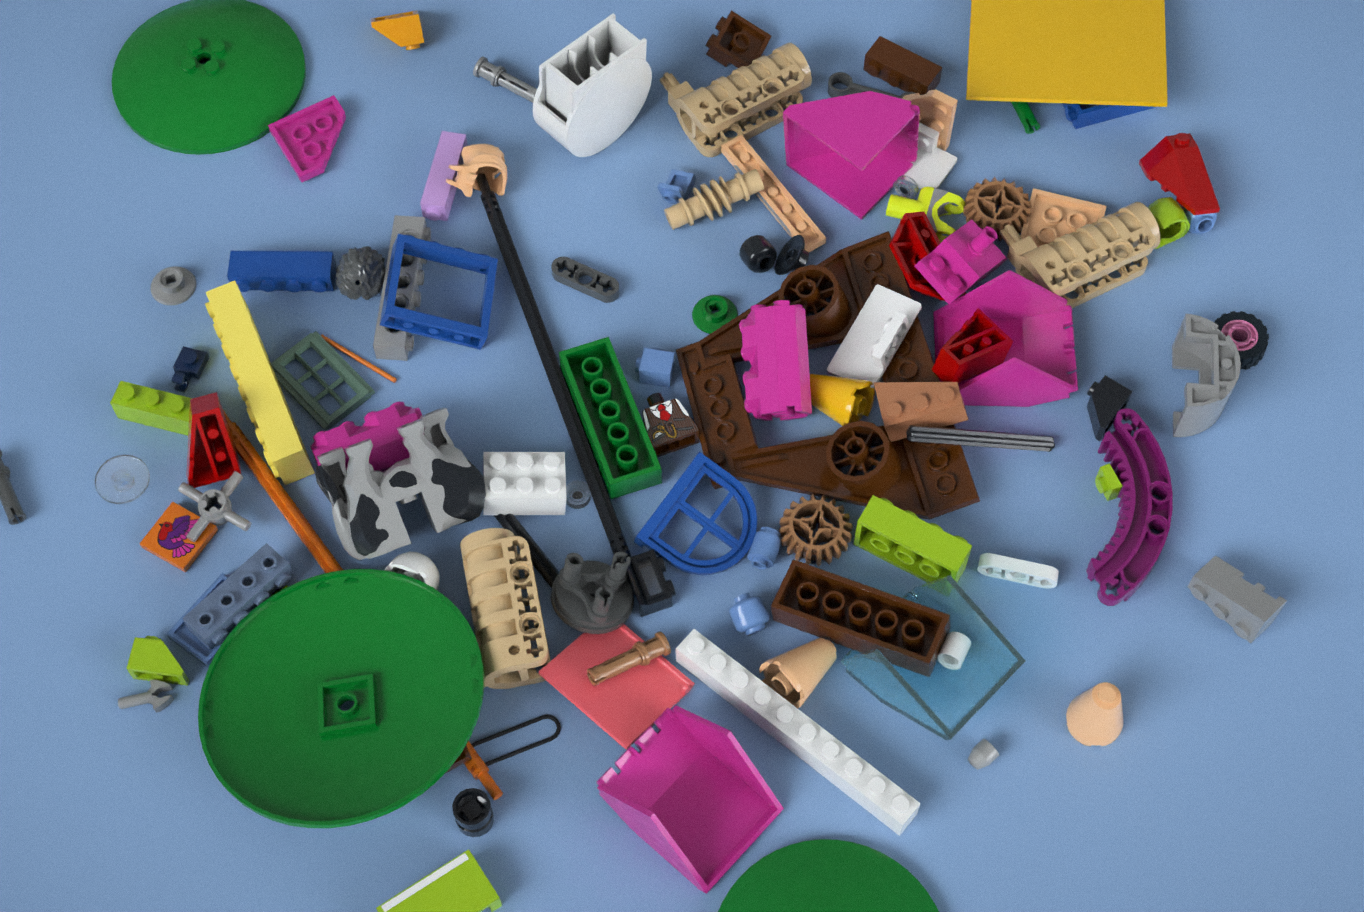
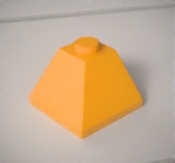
M417 10L371 18L372 28L398 46H405L406 50L420 48V44L424 43Z

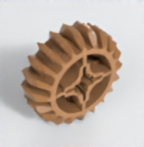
M994 177L991 182L984 179L982 184L976 182L973 189L968 191L964 199L965 207L963 214L966 217V223L973 220L982 230L986 226L993 228L998 235L999 241L1003 239L1000 231L1006 225H1013L1019 234L1023 224L1028 223L1026 216H1031V210L1028 208L1032 206L1031 202L1028 201V194L1023 193V186L1016 188L1015 181L1009 184L1006 183L1005 178L1002 181H997ZM997 205H999L998 213L995 212Z
M814 494L810 496L809 501L803 496L800 498L799 504L792 501L790 509L786 508L784 510V517H781L779 522L781 527L779 532L782 537L781 544L782 547H787L788 555L796 553L795 560L799 561L805 558V564L808 565L811 563V560H815L818 567L823 559L828 564L832 562V556L839 559L841 551L846 552L848 549V543L852 539L850 532H852L853 528L852 523H849V514H843V505L835 507V499L828 503L824 495L820 500H816ZM823 517L830 520L833 524L826 522ZM819 523L818 531H816L815 537H813V530L816 524ZM796 533H799V536L805 538L808 543L802 541Z

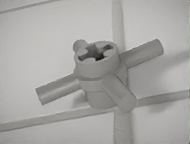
M234 471L220 491L210 489L202 493L185 482L179 486V492L198 503V511L201 515L186 535L190 541L195 543L209 523L221 526L229 521L245 532L249 530L252 523L232 511V504L229 496L243 479L240 473ZM219 504L222 507L218 510L213 505Z

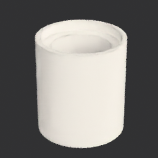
M959 632L948 633L937 656L938 662L951 670L960 669L971 647L970 639Z

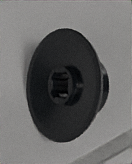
M802 235L792 237L781 249L775 262V273L777 275H785L789 271L793 272L806 265L809 252L804 249L805 241Z

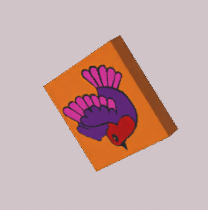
M172 501L140 542V546L186 573L216 534L218 528L216 525L209 523L195 543L190 541L186 535L200 516Z

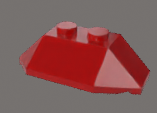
M924 211L905 213L889 247L911 289L922 295L945 301L914 267L921 259L934 251L940 244V241Z

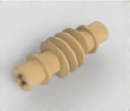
M754 169L743 175L736 173L734 174L735 178L727 182L719 176V184L714 179L710 180V189L705 183L701 184V193L694 187L693 197L687 200L680 198L678 199V204L664 209L670 227L674 230L685 224L692 226L694 225V220L705 215L713 221V211H716L720 217L723 216L722 207H725L731 213V203L733 204L742 199L748 201L751 195L764 190V184L758 171Z

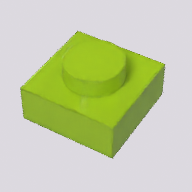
M1110 463L1099 468L1095 478L1097 490L1104 494L1107 501L1117 498L1122 484Z

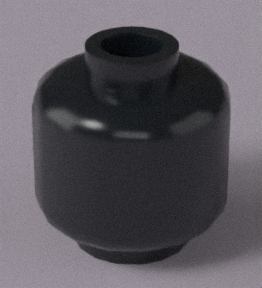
M755 235L746 239L739 251L741 260L754 273L770 270L777 258L775 248L762 235Z

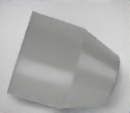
M983 738L973 747L967 760L978 770L990 765L999 756V753L991 743Z

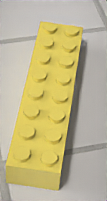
M234 280L207 291L206 295L209 302L205 303L206 309L213 319L214 329L222 342L221 347L226 358L229 360L230 370L234 379L237 380L238 390L243 401L246 403L247 413L256 428V436L263 446V454L275 478L281 477L283 483L288 485L314 474L315 471L271 366L250 310L236 281Z

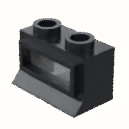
M650 550L630 557L631 561L627 568V574L630 579L633 595H636L639 603L641 617L672 607V596L676 594L672 581H666L663 572H666V567L662 556L656 557L654 550Z

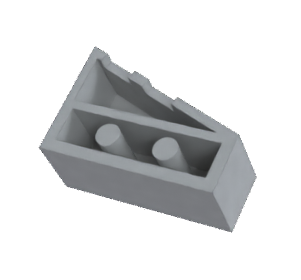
M1215 555L1193 576L1188 588L1196 599L1205 602L1212 609L1215 616L1225 620L1232 626L1234 632L1239 637L1252 643L1273 623L1287 600L1281 596L1277 599L1263 592L1265 586L1257 583L1255 586L1242 578L1244 576L1243 572Z

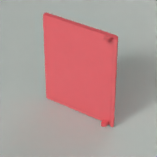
M624 624L609 633L581 634L539 671V675L627 750L649 726L654 725V721L667 708L671 709L693 688L695 683L661 655L650 660V664L647 666H635L615 677L605 680L597 686H593L587 676V669L632 649L634 643L638 641L644 642L643 639Z

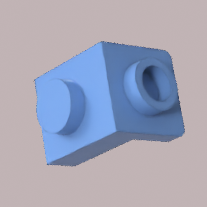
M672 169L666 184L659 183L657 188L665 201L675 204L676 202L679 203L678 199L680 198L684 200L689 198L697 178L693 173Z

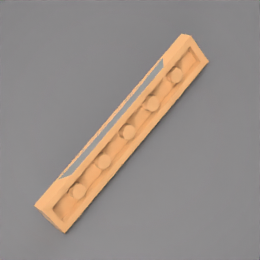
M742 135L721 145V152L740 175L754 169L758 171L764 184V190L755 194L791 238L796 235H802L805 241L804 249L808 252L826 243L825 235Z

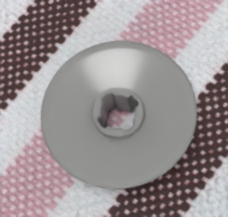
M177 266L168 267L161 270L153 278L150 287L151 294L161 304L178 305L187 301L194 294L196 279L193 273L185 268Z

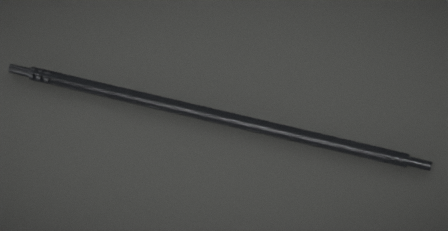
M479 173L476 180L482 193L480 198L613 555L617 552H624L627 554L626 557H631L630 550L494 191H491L485 174Z

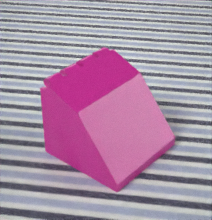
M873 91L789 105L783 111L786 165L862 220L897 184L903 175L913 167L911 162L917 160L920 108L917 105L911 104V101Z
M1008 270L956 299L950 305L947 304L933 312L935 361L944 344L956 331L958 332L962 328L963 324L973 316L978 308L1013 340L1003 364L958 383L965 406L1030 407L1070 398V393L1078 390L1077 372L1075 371L1077 367L1074 349V328L1071 326L1073 325L1072 307L1066 305L1067 300Z
M675 706L672 710L667 708L654 721V724L659 729L657 733L652 726H649L634 742L640 750L639 752L630 746L614 763L620 770L618 774L610 767L596 781L599 785L597 789L600 791L599 795L630 829L699 890L707 894L784 808L730 730L679 706Z

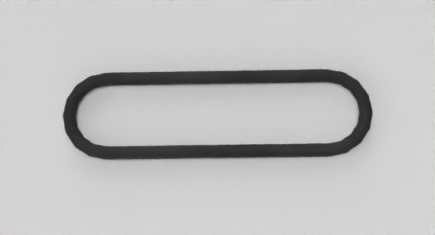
M542 715L478 740L471 745L474 748L477 745L543 719H551L555 722L557 729L554 735L485 762L489 766L554 740L560 734L561 726L556 717Z

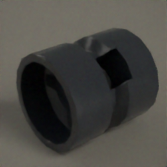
M469 788L459 792L452 804L453 815L459 830L470 837H480L486 834L492 828L494 822L493 810L487 794L476 788Z

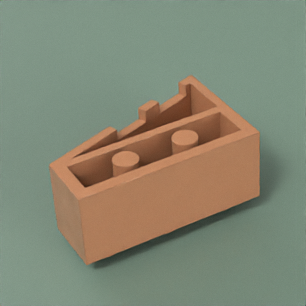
M874 382L884 427L891 442L907 438L906 430L910 425L942 428L968 420L963 397L957 382Z

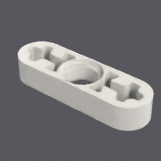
M992 553L981 554L977 568L978 572L985 576L1047 589L1057 586L1059 571L1049 565Z

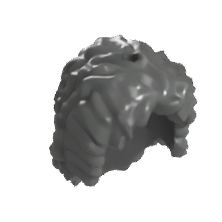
M364 246L359 249L354 247V249H349L348 253L342 255L335 275L337 278L336 285L341 294L354 300L359 299L361 296L363 299L369 300L379 294L386 270L384 267L385 259L382 255L378 254L376 250H372L370 246Z

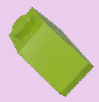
M155 636L135 637L126 668L133 679L159 680L170 684L188 686L189 679L160 638Z

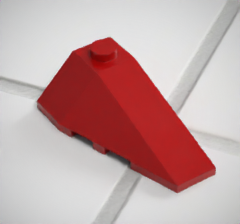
M1178 133L1164 137L1139 160V165L1145 176L1150 181H1158L1164 192L1170 191L1177 196L1176 201L1193 215L1219 213L1220 207L1199 147L1190 133Z

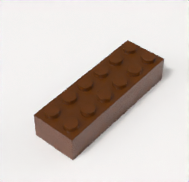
M794 559L771 605L773 621L929 678L937 662V656L950 632L949 614Z

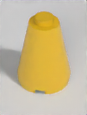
M810 374L811 404L841 426L860 421L863 415L868 417L873 406L875 389L870 387L873 383L868 380Z

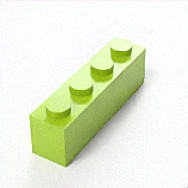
M124 381L119 382L110 402L119 419L188 436L190 399L192 398Z

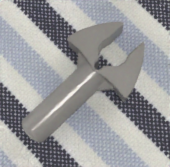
M150 680L151 688L147 692L119 698L118 706L120 709L150 703L157 713L169 706L174 700L172 695L158 698V694L162 691L173 689L166 682Z

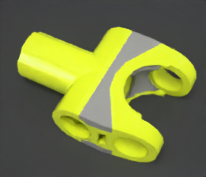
M923 187L919 192L917 200L891 194L886 209V216L902 219L905 213L924 211L941 243L948 237L942 234L951 235L956 230L941 221L939 217L961 214L965 207V201L960 196L933 187Z

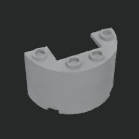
M1185 314L1173 342L1172 368L1198 371L1199 384L1186 383L1185 407L1182 412H1173V437H1187L1199 434L1218 420L1237 383L1241 368L1239 352L1229 335L1225 336L1217 329L1218 325L1214 322L1193 314Z

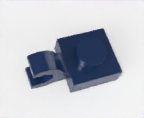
M183 346L173 366L175 373L172 377V382L176 383L175 390L185 392L192 377L200 378L209 360L207 352Z

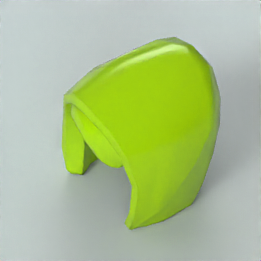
M1172 197L1157 199L1147 207L1155 217L1160 231V244L1155 249L1180 239L1190 230V223L1185 212Z

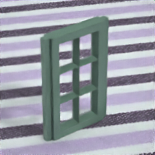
M317 331L307 335L271 363L278 382L325 431L348 416L375 393L365 380ZM310 347L324 359L313 368L300 356ZM295 358L308 371L298 380L285 368ZM326 364L340 376L330 386L317 373ZM311 375L325 388L315 397L301 385ZM343 381L357 393L347 403L333 390ZM328 393L341 405L331 415L318 402Z

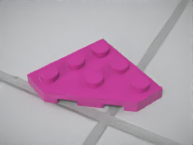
M333 95L268 125L270 133L301 183L324 173L346 120V115L340 103Z

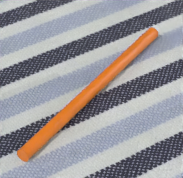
M323 334L321 335L329 345L393 383L397 381V378Z

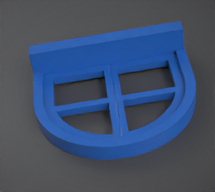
M699 451L633 542L641 548L646 546L650 550H654L655 554L662 556L666 562L683 572L694 575L717 574L737 564L750 549L757 530L755 504L751 495L739 480ZM704 474L729 492L710 519L685 501ZM732 497H734L740 507L743 520L739 540L714 523ZM678 510L703 527L684 555L658 537ZM707 531L732 548L725 555L712 560L689 558V555Z

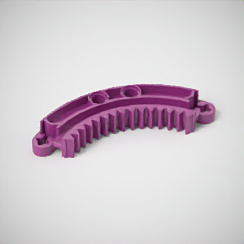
M1124 408L1117 412L1113 422L1115 431L1105 433L1098 450L1099 454L1106 453L1104 462H1111L1110 465L1122 484L1118 498H1121L1118 507L1121 508L1118 513L1119 519L1115 532L1109 543L1105 545L1103 551L1098 553L1096 559L1091 558L1086 569L1087 578L1090 581L1095 579L1100 585L1097 591L1098 599L1107 606H1115L1122 600L1127 601L1144 583L1165 545L1173 511L1171 478L1165 457L1149 427L1137 412L1129 408ZM1122 419L1125 420V421L1130 420V421H1131V424H1128V423L1123 424V423H1121V422H1122ZM1153 495H1158L1162 500L1154 498ZM1150 529H1155L1160 534H1155L1151 532ZM1116 587L1117 589L1115 596L1105 593L1107 588L1112 590Z

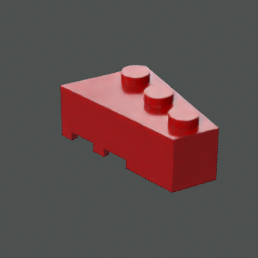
M217 392L190 399L186 473L188 485L197 488L229 479L234 471L241 474L239 458Z

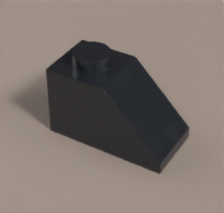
M1106 375L1099 383L1095 381L1087 392V395L1090 396L1087 410L1095 439L1101 441L1105 433L1112 426L1117 412L1126 407L1132 394L1131 390Z

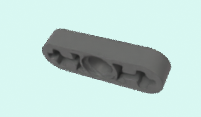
M558 257L552 262V276L557 282L605 303L613 302L619 297V283L615 278L568 257ZM567 267V270H563L562 273L559 272V269ZM588 275L592 278V281L588 284H582L578 279L581 276ZM609 287H612V290L603 292V289H608Z

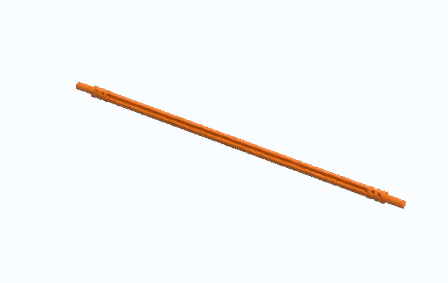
M224 412L236 451L323 571L330 573L343 570L239 426L232 422ZM468 741L466 745L472 759L463 764L475 780L479 779L493 800H497L503 795V792L488 773L489 768Z

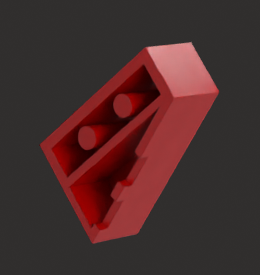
M978 308L969 320L967 319L958 332L956 331L941 348L932 371L943 382L960 383L1003 364L1013 340Z

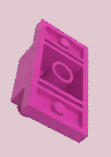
M970 220L945 238L934 251L921 259L914 267L950 305L1001 266L1007 258L993 243L998 236L996 231L989 226L982 230L973 220Z

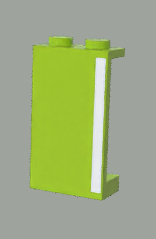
M468 849L379 905L376 909L378 912H481L489 907L491 912L501 907L502 904L500 897Z

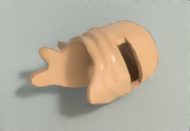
M485 143L463 147L461 156L464 164L449 165L448 168L457 171V176L454 181L446 179V183L461 189L466 197H471L473 189L480 191L476 180L477 174L484 173L491 191L503 196L507 184V166L504 154L499 147ZM501 172V174L497 178L494 177L495 175Z

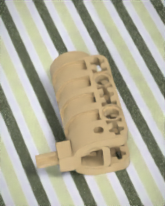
M789 42L773 50L772 54L768 56L763 55L753 60L751 65L747 67L741 66L733 70L731 75L727 77L721 76L705 88L700 87L693 90L687 81L680 84L673 74L668 72L664 73L659 81L668 92V104L676 112L678 121L685 134L703 156L715 157L722 153L721 145L740 135L748 140L783 122V111L789 105H793L795 102L796 104L803 103L800 91L810 87L812 76L802 52L796 45ZM767 110H775L778 114L770 117L765 112ZM727 131H735L737 133V136L729 138L726 137L724 133Z
M1134 202L1119 209L1118 212L1108 214L1092 224L1084 225L1075 232L1065 234L1056 238L1053 242L1037 247L1030 236L1022 239L1013 225H1006L1000 231V235L1009 246L1007 258L1016 268V273L1067 300L1066 305L1072 308L1143 275L1148 265L1146 256L1152 253L1153 249L1157 248L1160 244V231L1157 221L1152 212L1141 202ZM1118 271L1121 277L1112 278L1108 274ZM1075 291L1078 297L1070 299L1065 294Z
M503 528L482 529L467 535L461 540L460 548L475 637L482 654L484 687L509 689L546 681L535 669L541 665L544 667L551 659L527 540L523 537L515 536L513 532ZM517 546L521 549L520 554H517ZM524 569L525 578L520 579L518 570ZM522 589H527V598H523ZM530 605L531 612L526 613L525 606ZM529 620H533L535 628L529 629ZM536 640L538 648L532 649L531 641Z

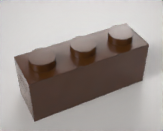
M882 36L878 37L865 54L864 71L905 92L924 95L929 90H935L940 83L941 66Z

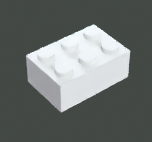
M483 452V477L486 491L483 515H565V452Z

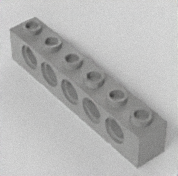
M395 215L373 348L376 359L407 361L409 351H413L414 336L411 335L412 333L401 330L393 332L396 329L380 326L392 247L398 234L412 235L415 238L430 241L431 228L426 226L425 217ZM403 254L395 306L415 311L416 307H420L421 293L418 290L419 285L424 283L422 264L427 263L426 259Z

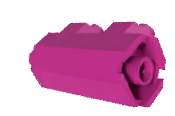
M788 300L775 301L773 306L768 307L766 305L751 306V312L739 324L743 343L741 355L743 360L749 361L752 366L749 371L743 374L746 392L744 407L747 413H753L756 419L773 421L772 415L775 418H780V421L806 418L812 414L805 309L799 304L790 305Z
M399 401L383 410L372 411L366 414L364 417L365 423L362 426H355L353 421H346L331 430L320 431L313 436L314 443L310 446L315 461L320 466L321 464L317 458L318 455L342 447L345 453V467L347 470L349 457L345 447L371 439L373 447L369 456V463L374 471L384 472L396 462L410 457L407 448L402 444L403 437L398 433L397 427L421 419L420 416L422 414L419 407L413 409L412 407L405 406L404 402Z

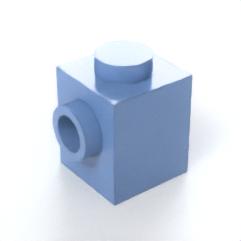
M644 348L642 357H637L635 372L639 373V383L670 388L675 368V352L664 351L660 348Z

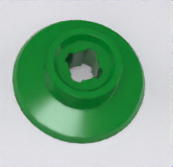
M710 295L702 298L695 304L692 311L694 324L701 331L708 334L713 333L738 316L734 303L720 295Z

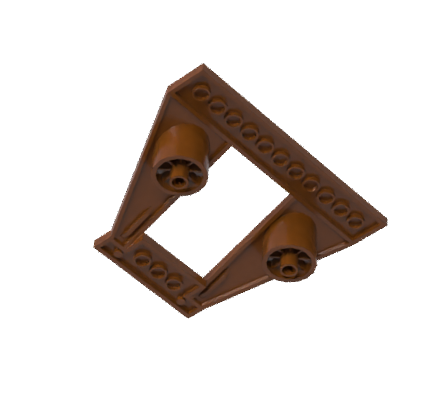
M889 231L843 248L818 265H808L796 269L786 277L779 290L756 305L773 306L774 302L779 300H788L790 305H802L806 314L809 350L841 344L877 284L910 299L912 297L905 276L889 247L892 237ZM832 296L831 302H827L826 298ZM751 308L702 340L676 350L695 424L699 429V439L703 454L737 480L807 495L814 494L817 497L824 495L827 499H835L836 501L867 506L874 495L878 498L888 499L894 506L904 511H911L919 518L929 520L980 502L962 445L908 441L907 438L891 442L884 425L876 426L874 423L856 421L842 426L833 435L758 448L749 413H747L744 407L745 398L735 367V362L744 361L741 355L743 343L739 324L741 320L747 318ZM918 315L883 373L882 378L884 382H940L939 377L932 371L934 362ZM955 424L942 427L956 429ZM883 453L881 461L876 460L875 455ZM851 465L847 475L841 472L842 467ZM873 465L876 466L874 470L868 472V469ZM857 471H864V475L855 476ZM710 478L715 490L722 488V486Z

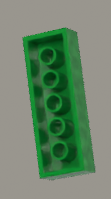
M609 337L560 351V368L610 498L615 499L661 484L662 468Z

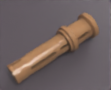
M659 631L655 633V637L644 642L638 641L634 643L632 649L587 669V676L591 684L597 686L638 665L647 666L650 664V660L661 655H670L671 648L666 636Z

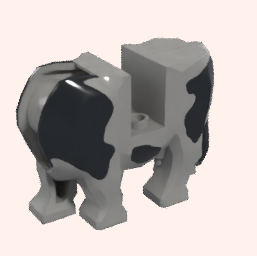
M443 407L420 416L421 419L397 427L398 433L403 437L402 444L407 448L410 457L396 462L384 472L374 471L369 463V456L373 447L371 439L345 447L349 457L347 470L345 467V453L342 447L317 456L321 465L316 467V481L332 504L337 534L344 549L351 557L357 560L371 559L412 544L396 502L399 501L401 504L411 502L417 499L416 494H419L430 525L437 533L454 525L472 521L480 516L486 496L484 477L464 456L463 452L454 447L451 438L448 436L445 430V422L449 415L447 408Z

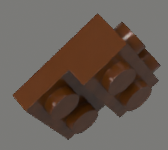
M731 10L726 18L722 16L715 26L718 33L717 35L712 33L705 45L709 48L706 55L725 67L729 63L737 68L741 66L747 67L752 64L753 60L761 57L772 36Z

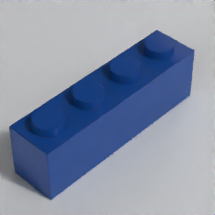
M230 251L227 278L229 282L235 280L241 292L262 290L265 292L314 291L322 293L334 291L337 265L333 251Z

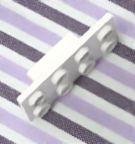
M919 122L917 160L911 162L913 167L901 178L920 189L923 187L938 189L957 163V157L937 147L938 131Z
M877 284L828 365V373L837 377L868 380L873 383L870 387L875 389L874 382H879L920 312L922 308L921 303Z

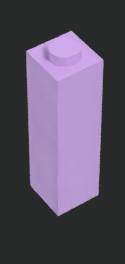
M441 132L420 202L423 217L433 221H448L457 187L446 183V179L454 181L457 176V171L448 167L449 165L464 164L461 151L463 147L468 146L466 134Z

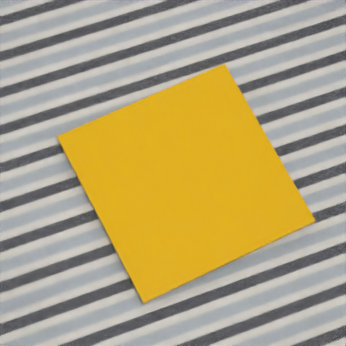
M971 0L966 100L1167 107L1165 0Z

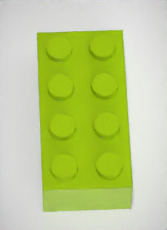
M874 495L857 521L853 545L950 595L966 568L972 545L963 537L953 536L943 531L939 525L927 523L919 519L915 513L908 510L904 511L894 506L888 499L878 498Z

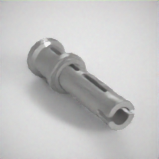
M481 57L477 61L473 70L475 77H482L490 81L494 87L502 86L530 102H534L537 88L508 74L505 67L501 65L496 66L488 62L486 57Z

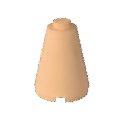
M818 638L773 657L761 664L759 668V673L763 671L765 676L762 681L796 708H800L836 661V647L831 641Z
M1108 682L1099 683L1076 696L1069 704L1066 712L1067 727L1070 734L1078 742L1087 746H1107L1120 735L1123 728L1121 693L1115 685Z

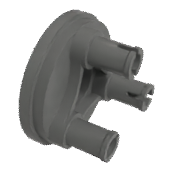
M617 552L614 554L610 566L599 561H583L582 556L577 553L568 554L567 558H565L564 568L560 570L555 578L551 589V603L558 617L568 626L589 634L609 633L624 625L629 619L634 605L633 592L627 580V568L631 561L630 557L626 558L627 554L624 552Z

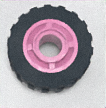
M1231 311L1228 314H1222L1220 318L1215 320L1214 323L1218 325L1217 329L1225 336L1229 335L1234 341L1240 356V370L1250 369V367L1256 366L1259 360H1262L1268 345L1269 334H1267V328L1260 319L1243 311Z

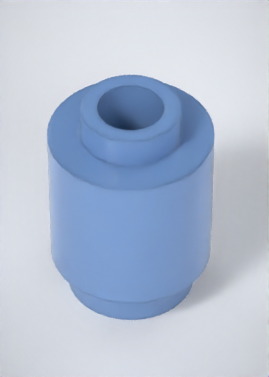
M762 527L756 533L747 556L752 566L764 570L774 565L782 543L780 532L770 527Z

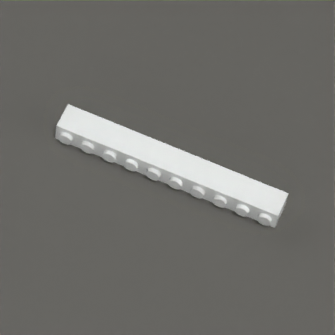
M693 629L676 648L677 663L900 836L917 815L921 803L697 630Z

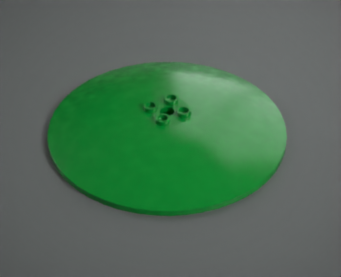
M376 569L334 571L302 580L279 591L254 608L236 625L217 650L206 673L199 699L198 726L202 749L209 766L229 794L248 809L272 821L304 828H336L376 819L405 806L423 794L450 769L462 753L473 733L482 707L484 694L482 654L477 639L460 610L446 596L420 580L404 574ZM354 701L351 709L345 711L340 709L344 702Z

